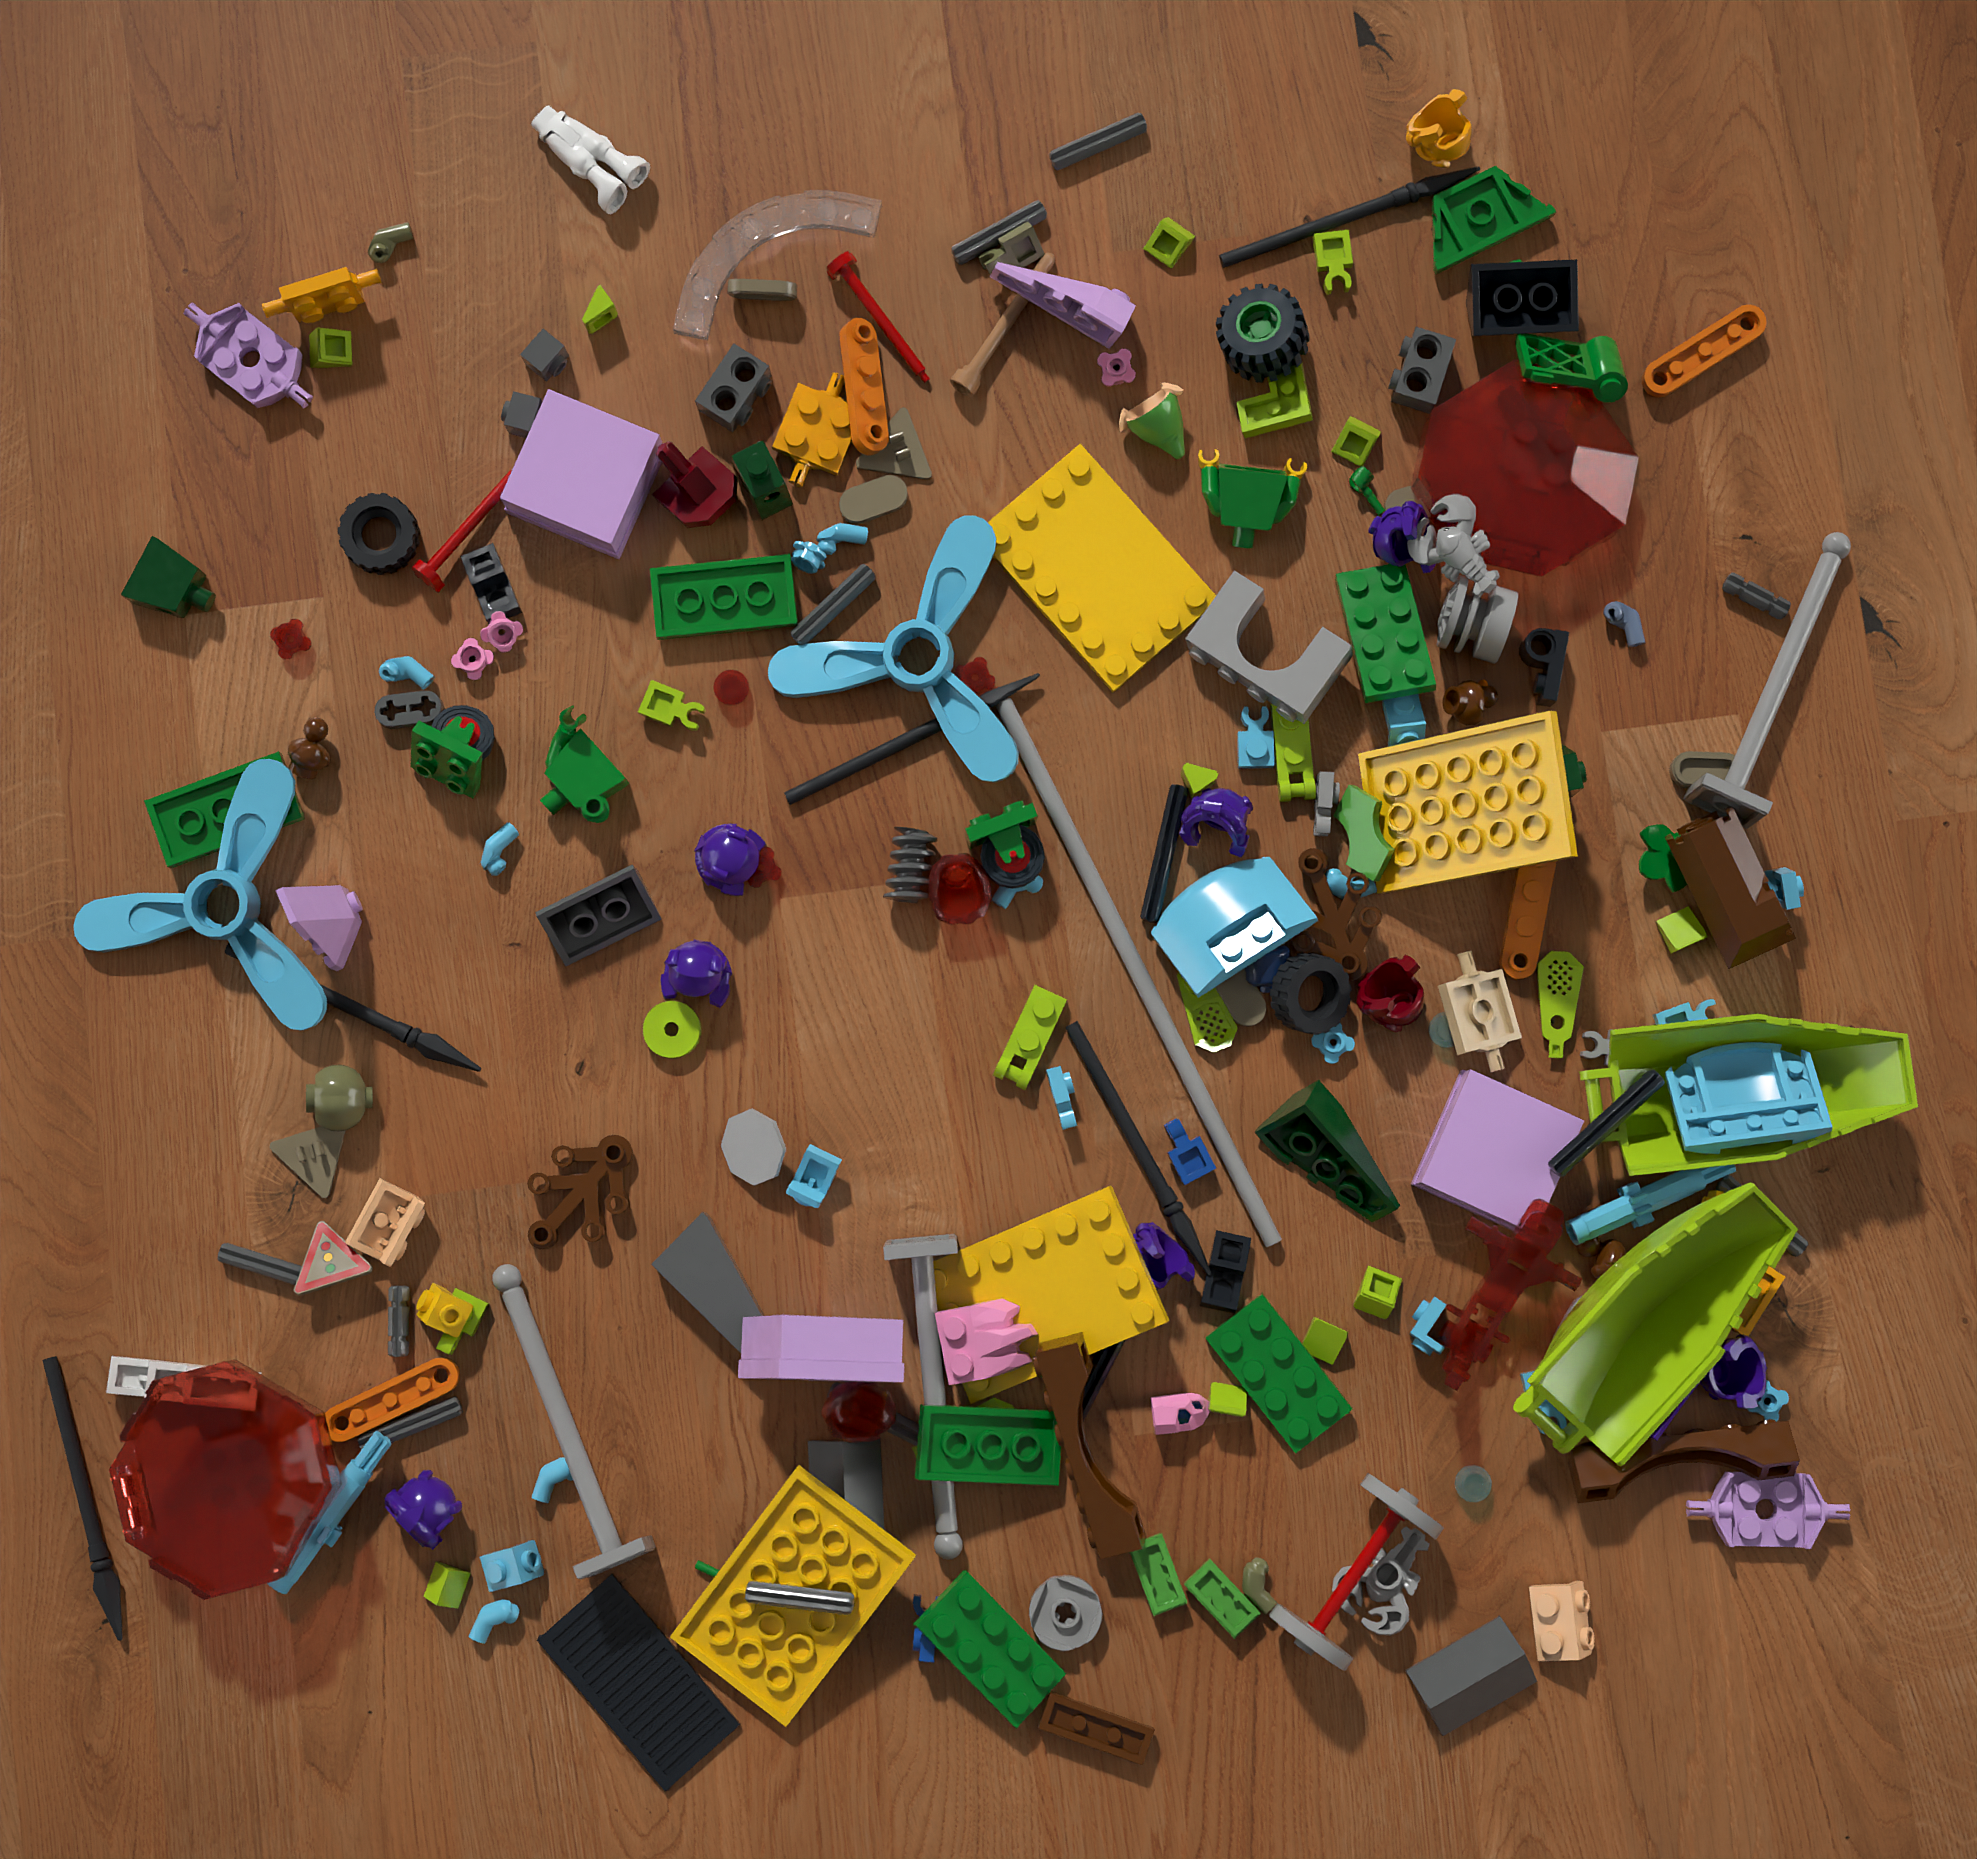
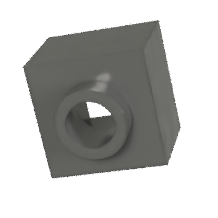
M542 329L520 354L525 365L546 382L552 375L556 377L564 370L568 362L566 359L569 357L565 346L545 329Z
M513 391L511 401L504 403L501 420L504 421V426L509 434L527 438L542 404L541 398Z

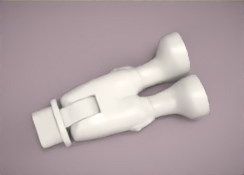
M547 105L531 123V126L540 133L539 138L547 143L550 149L571 168L574 175L582 179H588L597 188L598 204L607 214L615 213L624 203L627 197L626 185L632 189L638 188L649 174L650 164L639 156H626L615 150L606 136L599 135L584 124L568 117L564 111L556 112ZM596 161L606 163L617 173L621 180L599 167Z

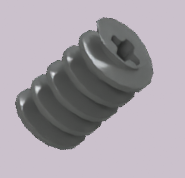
M894 827L896 831L903 835L892 838V843L901 849L891 851L890 857L899 863L889 865L887 871L897 877L887 879L885 885L895 891L885 893L883 898L898 902L918 903V900L929 898V894L920 890V886L931 884L932 881L924 877L922 872L933 870L934 867L925 862L924 859L936 854V852L926 846L928 843L937 842L938 838L927 831L907 827Z

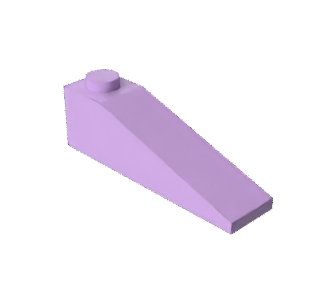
M1000 262L996 264L989 276L1108 349L1122 334L1136 305L1129 302V296L1118 289L1109 290L1106 287Z
M341 885L282 887L277 889L276 893L290 925L305 941H310L317 955L326 953L327 956L323 957L330 969L335 971L343 969L362 923L358 912L362 911L363 908L357 894L354 891L349 892L348 889Z

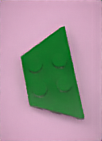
M1495 165L1433 197V271L1437 275L1553 217L1557 211L1551 204L1546 206L1530 194L1531 190L1521 183L1512 181L1507 173Z

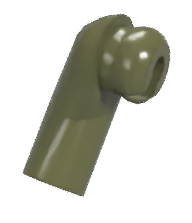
M409 222L378 230L368 248L370 259L376 263H384L390 258L397 243L412 240L413 234Z
M1257 1557L1247 1563L1243 1569L1242 1590L1265 1615L1277 1602L1264 1589L1265 1574L1269 1572L1268 1563L1264 1559Z

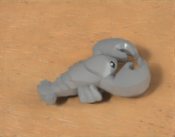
M1460 494L1445 496L1435 503L1430 512L1436 515L1442 510L1447 509L1448 513L1439 515L1437 519L1441 522H1458L1457 527L1441 528L1438 530L1436 537L1434 526L1431 524L1427 527L1430 520L1426 517L1418 521L1416 540H1408L1407 542L1409 554L1415 562L1421 565L1430 566L1445 562L1446 564L1441 568V573L1445 574V577L1450 579V581L1456 582L1457 577L1461 573L1469 580L1475 582L1473 593L1481 596L1484 592L1489 594L1497 586L1496 580L1500 575L1497 570L1488 571L1483 557L1479 554L1490 547L1484 531L1479 530L1471 537L1476 519V506L1469 497Z
M1407 1526L1401 1530L1404 1541L1401 1544H1397L1388 1554L1383 1548L1380 1550L1372 1562L1373 1566L1368 1567L1341 1606L1344 1612L1352 1616L1356 1615L1357 1612L1351 1606L1349 1597L1351 1595L1354 1596L1356 1605L1362 1606L1363 1592L1361 1582H1366L1367 1592L1372 1601L1386 1602L1390 1600L1391 1606L1377 1607L1368 1611L1371 1616H1380V1622H1373L1364 1617L1361 1621L1368 1630L1378 1635L1391 1636L1402 1631L1409 1621V1607L1405 1601L1402 1589L1405 1588L1409 1595L1414 1594V1590L1417 1589L1421 1578L1418 1574L1410 1571V1568L1412 1567L1417 1550L1427 1551L1430 1545L1425 1541V1535L1416 1528L1410 1530ZM1351 1566L1341 1568L1333 1578L1332 1592Z

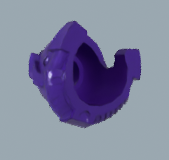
M1407 501L1402 507L1395 506L1389 508L1382 514V517L1376 516L1368 532L1373 534V551L1376 557L1398 567L1414 561L1409 554L1407 542L1408 540H1416L1418 521L1424 517L1428 519L1421 504ZM1420 564L1423 573L1431 572L1436 565Z
M1206 788L1202 791L1201 796L1193 798L1191 805L1183 812L1181 816L1183 825L1179 832L1180 836L1187 846H1197L1201 838L1198 830L1199 821H1204L1215 829L1228 832L1233 841L1229 852L1241 858L1249 842L1250 836L1246 835L1248 814H1251V811H1253V805L1247 796L1241 797L1232 790L1225 788L1211 790Z
M722 824L713 827L704 835H701L694 850L698 873L708 886L711 885L720 889L721 893L730 896H743V882L747 881L756 872L759 865V852L766 846V843L756 832L751 829L747 831L737 826V824Z
M695 939L678 946L676 949L670 950L664 962V974H661L663 998H676L677 991L692 997L704 996L713 991L709 995L710 1004L721 1008L729 996V979L732 975L730 963L724 953L713 945L712 942Z
M1153 1222L1141 1223L1136 1227V1233L1133 1234V1237L1156 1290L1164 1288L1170 1278L1176 1274H1179L1188 1282L1194 1278V1265L1189 1262L1187 1252L1163 1229Z
M1739 1334L1735 1338L1725 1339L1721 1346L1725 1350L1724 1354L1703 1377L1700 1384L1709 1392V1396L1714 1400L1720 1398L1726 1400L1736 1399L1738 1408L1758 1407L1757 1402L1762 1400L1766 1389L1767 1365L1764 1354L1747 1335Z
M423 1470L419 1474L418 1479L415 1477L410 1479L398 1492L393 1489L386 1495L384 1500L385 1508L422 1547H430L433 1550L443 1540L439 1533L454 1520L452 1515L462 1510V1502L456 1501L452 1488L445 1481L432 1477L433 1472L431 1470Z

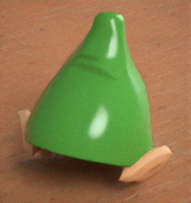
M1160 383L1162 389L1129 411L1123 407L1119 420L1120 433L1125 432L1128 428L1145 442L1161 448L1175 459H1180L1185 455L1183 419L1177 395H1181L1184 390L1174 384Z

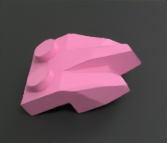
M997 1299L935 1313L949 1385L995 1377L1033 1362L1029 1353L1020 1351L1019 1345L1038 1335L1032 1324L1013 1323V1318L1019 1313V1305L1005 1299Z

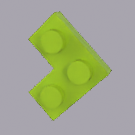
M1302 363L1298 367H1290L1292 373L1286 377L1283 373L1277 375L1278 380L1270 382L1268 377L1270 393L1237 401L1241 429L1245 438L1313 420Z

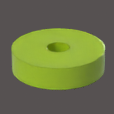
M665 1001L653 1007L647 1014L643 1023V1036L648 1047L659 1056L669 1059L681 1058L692 1052L699 1043L701 1023L695 1011L688 1005L678 1001ZM671 1023L677 1024L679 1028L675 1036H668L666 1033V1027Z

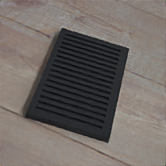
M613 1573L548 1631L537 1638L539 1644L664 1791H669L675 1782L741 1724Z

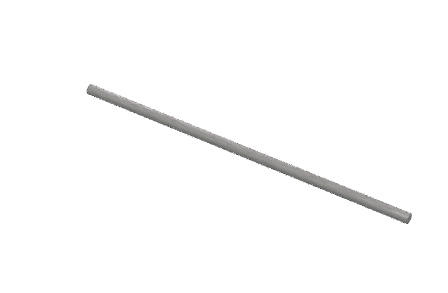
M1012 699L1003 700L996 705V708L1009 734L1015 741L1019 754L1267 1248L1281 1241L1282 1238Z

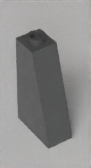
M702 1212L651 1265L741 1353L743 1317L765 1315L713 1220L706 1212Z

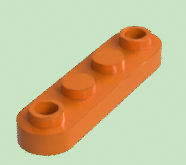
M1743 305L1650 363L1642 374L1641 382L1644 390L1653 397H1665L1752 343L1766 328L1767 320L1764 312L1755 305ZM1741 321L1748 322L1751 330H1744L1741 327ZM1653 377H1662L1664 385H1657Z
M853 318L841 328L839 334L851 438L853 445L860 453L872 456L884 449L889 441L877 334L870 322L863 318ZM871 430L875 433L876 438L872 436Z
M1557 861L1521 867L1516 870L1499 959L1500 969L1510 979H1525L1537 967ZM1516 955L1524 957V967L1520 968L1514 964V957Z
M439 1357L330 1408L322 1419L323 1432L329 1439L335 1442H344L455 1389L460 1380L459 1367L453 1360ZM441 1368L445 1369L448 1373V1379L445 1382L438 1381L436 1377L437 1371ZM341 1416H345L349 1421V1425L345 1430L338 1426V1419Z

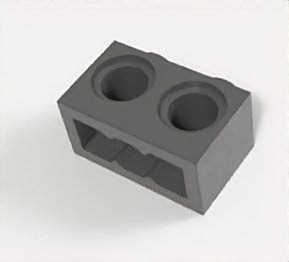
M1419 327L1415 328L1411 337L1405 336L1398 355L1404 358L1401 370L1394 369L1388 389L1394 390L1391 402L1431 414L1436 405L1456 339ZM1421 347L1428 348L1433 353V358H1421L1417 353V349ZM1408 380L1419 381L1423 386V391H1411L1406 382Z
M733 344L696 398L695 403L698 411L731 432H734L738 425L744 426L753 412L751 405L758 396L762 398L772 384L769 365L736 344ZM743 370L755 372L754 378L748 382L739 381L737 376ZM725 398H731L736 401L735 406L728 411L718 408L719 402Z

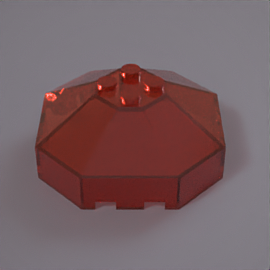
M1514 359L1432 409L1423 425L1411 489L1418 500L1421 498L1429 512L1435 503L1445 496L1460 494L1469 497L1476 506V519L1471 537L1479 530H1483L1490 543L1488 549L1479 553L1483 557L1484 563L1543 577L1560 565H1569L1597 545L1611 539L1625 526L1639 457L1603 403L1594 396L1592 389L1558 383L1547 384L1523 378L1519 360ZM1447 509L1442 510L1436 515L1431 513L1430 519L1437 530L1444 527H1457L1458 522H1441L1437 519L1439 515L1448 513Z
M236 1359L152 1380L145 1392L146 1397L136 1413H132L119 1435L120 1442L125 1443L109 1468L125 1542L153 1558L148 1560L151 1569L171 1581L176 1580L190 1588L192 1590L191 1593L203 1600L270 1583L287 1576L342 1485L325 1412Z

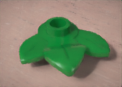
M1656 824L1648 826L1640 832L1641 839L1648 848L1639 860L1641 875L1650 880L1665 878L1671 892L1683 889L1687 883L1664 838L1670 833L1674 839L1681 835L1678 832L1673 833L1665 825Z

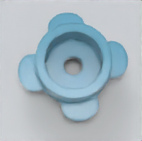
M794 542L793 547L796 550L792 553L791 561L798 569L807 573H816L818 569H824L825 563L823 560H825L826 554L818 545L812 542Z
M1341 1023L1336 1027H1332L1329 1032L1313 1035L1312 1045L1315 1048H1319L1320 1052L1324 1055V1060L1329 1064L1338 1062L1341 1054L1345 1051L1353 1050L1355 1046L1354 1039L1347 1037L1342 1031ZM1331 1039L1336 1040L1335 1046L1330 1044Z
M1766 1380L1765 1394L1762 1400L1757 1402L1758 1407L1747 1408V1410L1762 1415L1764 1420L1773 1419L1777 1421L1779 1419L1778 1412L1782 1405L1787 1404L1789 1401L1788 1393L1784 1390L1773 1388L1770 1382ZM1765 1398L1770 1399V1403L1768 1405L1764 1403Z

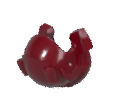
M1404 955L1402 959L1392 957L1380 963L1371 972L1366 973L1357 986L1359 990L1357 1006L1361 1012L1367 1014L1374 1022L1383 1025L1393 1032H1401L1402 1026L1416 1021L1423 1011L1425 996L1422 985L1414 977L1415 973L1420 969L1418 963L1408 955Z

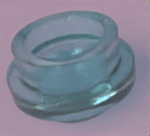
M1445 1012L1437 1014L1430 1021L1428 1028L1431 1040L1443 1048L1455 1046Z
M1476 1465L1465 1466L1455 1477V1489L1458 1495L1466 1501H1482L1491 1491L1492 1481L1490 1475L1482 1467Z

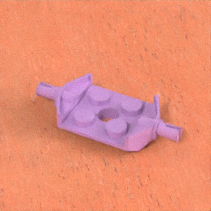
M194 303L188 305L194 313L186 308L184 315L199 325L200 328L194 357L203 366L257 408L273 405L285 396L287 398L291 397L303 408L308 406L304 399L311 403L313 396L299 387L297 383L302 366V353L299 349L294 348L245 310L240 303L211 315H207ZM250 351L260 353V360L257 365L253 367H245L243 365V357L246 353Z
M1725 1472L1716 1484L1711 1499H1707V1501H1686V1507L1700 1508L1686 1509L1687 1516H1707L1711 1518L1716 1531L1728 1547L1762 1546L1803 1547L1811 1549L1825 1521L1828 1519H1850L1849 1513L1836 1512L1850 1511L1849 1504H1827V1502H1824L1811 1475L1806 1473H1795L1791 1477L1758 1481L1742 1472ZM1762 1499H1769L1773 1504V1513L1767 1519H1760L1756 1514V1505Z

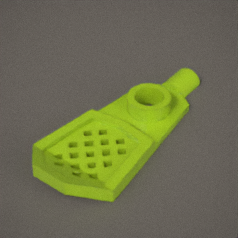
M1550 951L1537 963L1542 1036L1549 1041V1058H1563L1564 1041L1572 1036L1584 966L1570 952ZM1553 1016L1561 1017L1563 1025L1560 1029H1555L1551 1026V1018Z
M1178 973L1177 979L1194 1045L1212 1053L1230 1047L1238 1027L1216 988L1214 987L1198 998L1181 974Z

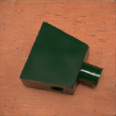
M763 440L731 456V462L762 520L793 505L786 483ZM778 492L774 497L764 500L769 494Z
M154 536L150 538L121 593V596L135 605L179 618L186 617L191 606L208 612L216 598L215 593L202 587L206 574Z

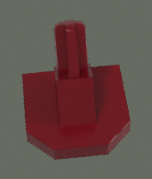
M667 441L659 445L656 456L670 471L671 475L652 495L687 528L711 526L736 502L737 477L703 446L689 459H686L673 442Z

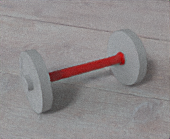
M1367 1473L1360 1485L1387 1504L1386 1510L1389 1512L1313 1622L1304 1621L1279 1603L1276 1604L1269 1614L1273 1620L1296 1637L1294 1643L1311 1656L1314 1652L1318 1653L1344 1671H1346L1353 1658L1326 1637L1325 1629L1400 1521L1405 1522L1407 1519L1434 1539H1437L1444 1529L1441 1524L1416 1507L1419 1500L1409 1492L1400 1488L1397 1493L1369 1473Z

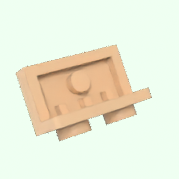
M380 1178L345 1243L391 1267L395 1260L398 1261L403 1256L407 1248L406 1238L411 1229L417 1228L421 1223L425 1213V1209H423L425 1202L418 1196Z
M1574 1581L1569 1584L1530 1586L1529 1592L1538 1661L1581 1660L1591 1655L1594 1647V1633L1588 1625L1587 1612L1590 1609V1598L1588 1592L1584 1590L1583 1581Z

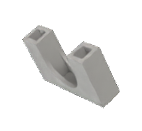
M1234 570L1185 638L1187 647L1190 650L1189 655L1203 665L1209 662L1219 669L1217 671L1218 674L1228 682L1235 684L1238 681L1248 688L1247 693L1257 701L1264 703L1268 700L1277 706L1276 711L1288 721L1294 722L1297 719L1305 724L1353 657L1352 645L1322 627L1302 656L1289 667L1269 671L1251 665L1242 656L1239 650V641L1244 629L1264 603L1265 594L1263 588Z

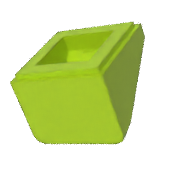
M1169 217L1161 219L1143 249L1172 269L1192 243L1195 236Z
M601 285L597 287L582 318L589 334H593L618 317L614 303Z
M319 327L312 331L309 335L310 367L352 366L351 331Z
M1350 416L1331 452L1361 467L1365 464L1381 431Z
M1689 906L1655 921L1670 953L1708 937Z
M1368 1265L1353 1306L1379 1318L1387 1319L1394 1308L1402 1278Z
M1313 1317L1302 1343L1312 1356L1333 1365L1349 1332Z
M1218 1382L1211 1383L1208 1397L1209 1411L1238 1417L1246 1416L1247 1391L1244 1387Z

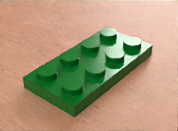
M790 554L650 568L657 640L798 625Z
M1388 564L1336 573L1335 583L1365 703L1435 691L1436 680L1406 564L1401 567Z
M279 751L259 758L276 760L286 766L283 755ZM259 759L144 801L168 868L172 869L220 850L225 819L237 785L249 764ZM296 792L282 828L305 820Z
M1263 1292L1205 1337L1295 1454L1353 1410L1347 1399Z
M920 1404L915 1478L918 1480L1059 1486L1061 1446L1058 1444L1055 1435L1057 1421L1054 1411Z
M965 1570L957 1576L913 1624L1016 1729L1066 1675L1059 1665Z

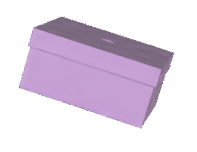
M548 389L500 496L501 501L505 505L504 510L507 514L620 559L662 462L656 456L659 445L664 443L660 435Z
M1471 1069L1467 1071L1460 1070L1410 1185L1525 1237H1529L1530 1234H1536L1560 1178L1551 1170L1548 1162L1579 1134L1584 1120Z
M797 1315L743 1317L741 1360H739L738 1378L838 1382H904V1363H902L903 1320Z

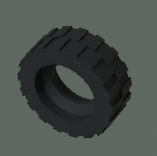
M368 493L367 496L356 498L354 503L349 504L345 508V513L341 514L339 519L340 527H338L337 534L340 536L339 543L345 551L344 553L358 568L361 567L368 573L374 572L377 575H384V573L390 572L392 574L397 572L399 568L406 567L409 560L415 557V551L420 545V528L416 523L415 516L400 499L392 498L386 493ZM376 517L389 519L396 528L394 543L389 548L381 551L368 548L362 539V530L365 524Z
M1302 952L1298 953L1295 957H1289L1277 969L1278 972L1272 980L1273 985L1272 989H1270L1272 1002L1270 1003L1275 1011L1274 1015L1278 1020L1282 1021L1284 1026L1296 1031L1319 1035L1320 1032H1329L1332 1027H1336L1340 1023L1339 1021L1342 1017H1345L1347 1007L1350 1005V992L1352 989L1348 979L1350 978L1348 973L1343 970L1344 967L1340 963L1335 962V959L1309 952L1308 954ZM1316 976L1323 983L1322 999L1316 1009L1306 1011L1298 1003L1299 989L1305 978Z

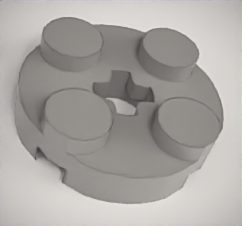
M1061 1575L1048 1578L1035 1590L1029 1605V1617L1031 1626L1041 1642L1053 1649L1068 1651L1080 1647L1094 1638L1101 1625L1102 1610L1099 1597L1089 1583L1076 1576ZM1065 1602L1072 1604L1071 1610L1076 1615L1074 1619L1067 1618L1065 1623L1059 1621V1614L1055 1612L1057 1606L1063 1607Z

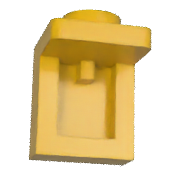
M432 1283L430 1289L424 1290L417 1302L418 1312L416 1315L426 1325L453 1337H458L473 1310V1305L452 1295L446 1288Z

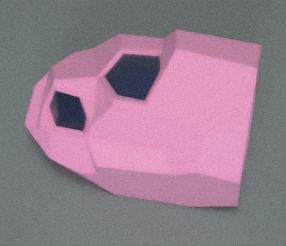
M1178 1393L1150 1397L1153 1426L1156 1435L1194 1430L1203 1425L1210 1413L1208 1409L1209 1401L1200 1394Z

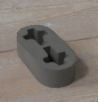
M416 691L382 697L377 701L374 713L376 719L383 726L389 729L415 727L419 720L427 725H431L435 717L445 707L443 701L431 691ZM429 699L433 705H436V708L430 710V716L426 717L419 710L413 711L415 707L424 706V700ZM392 703L397 709H406V712L395 714V720L393 721L388 716L383 715V712L388 711L389 704Z

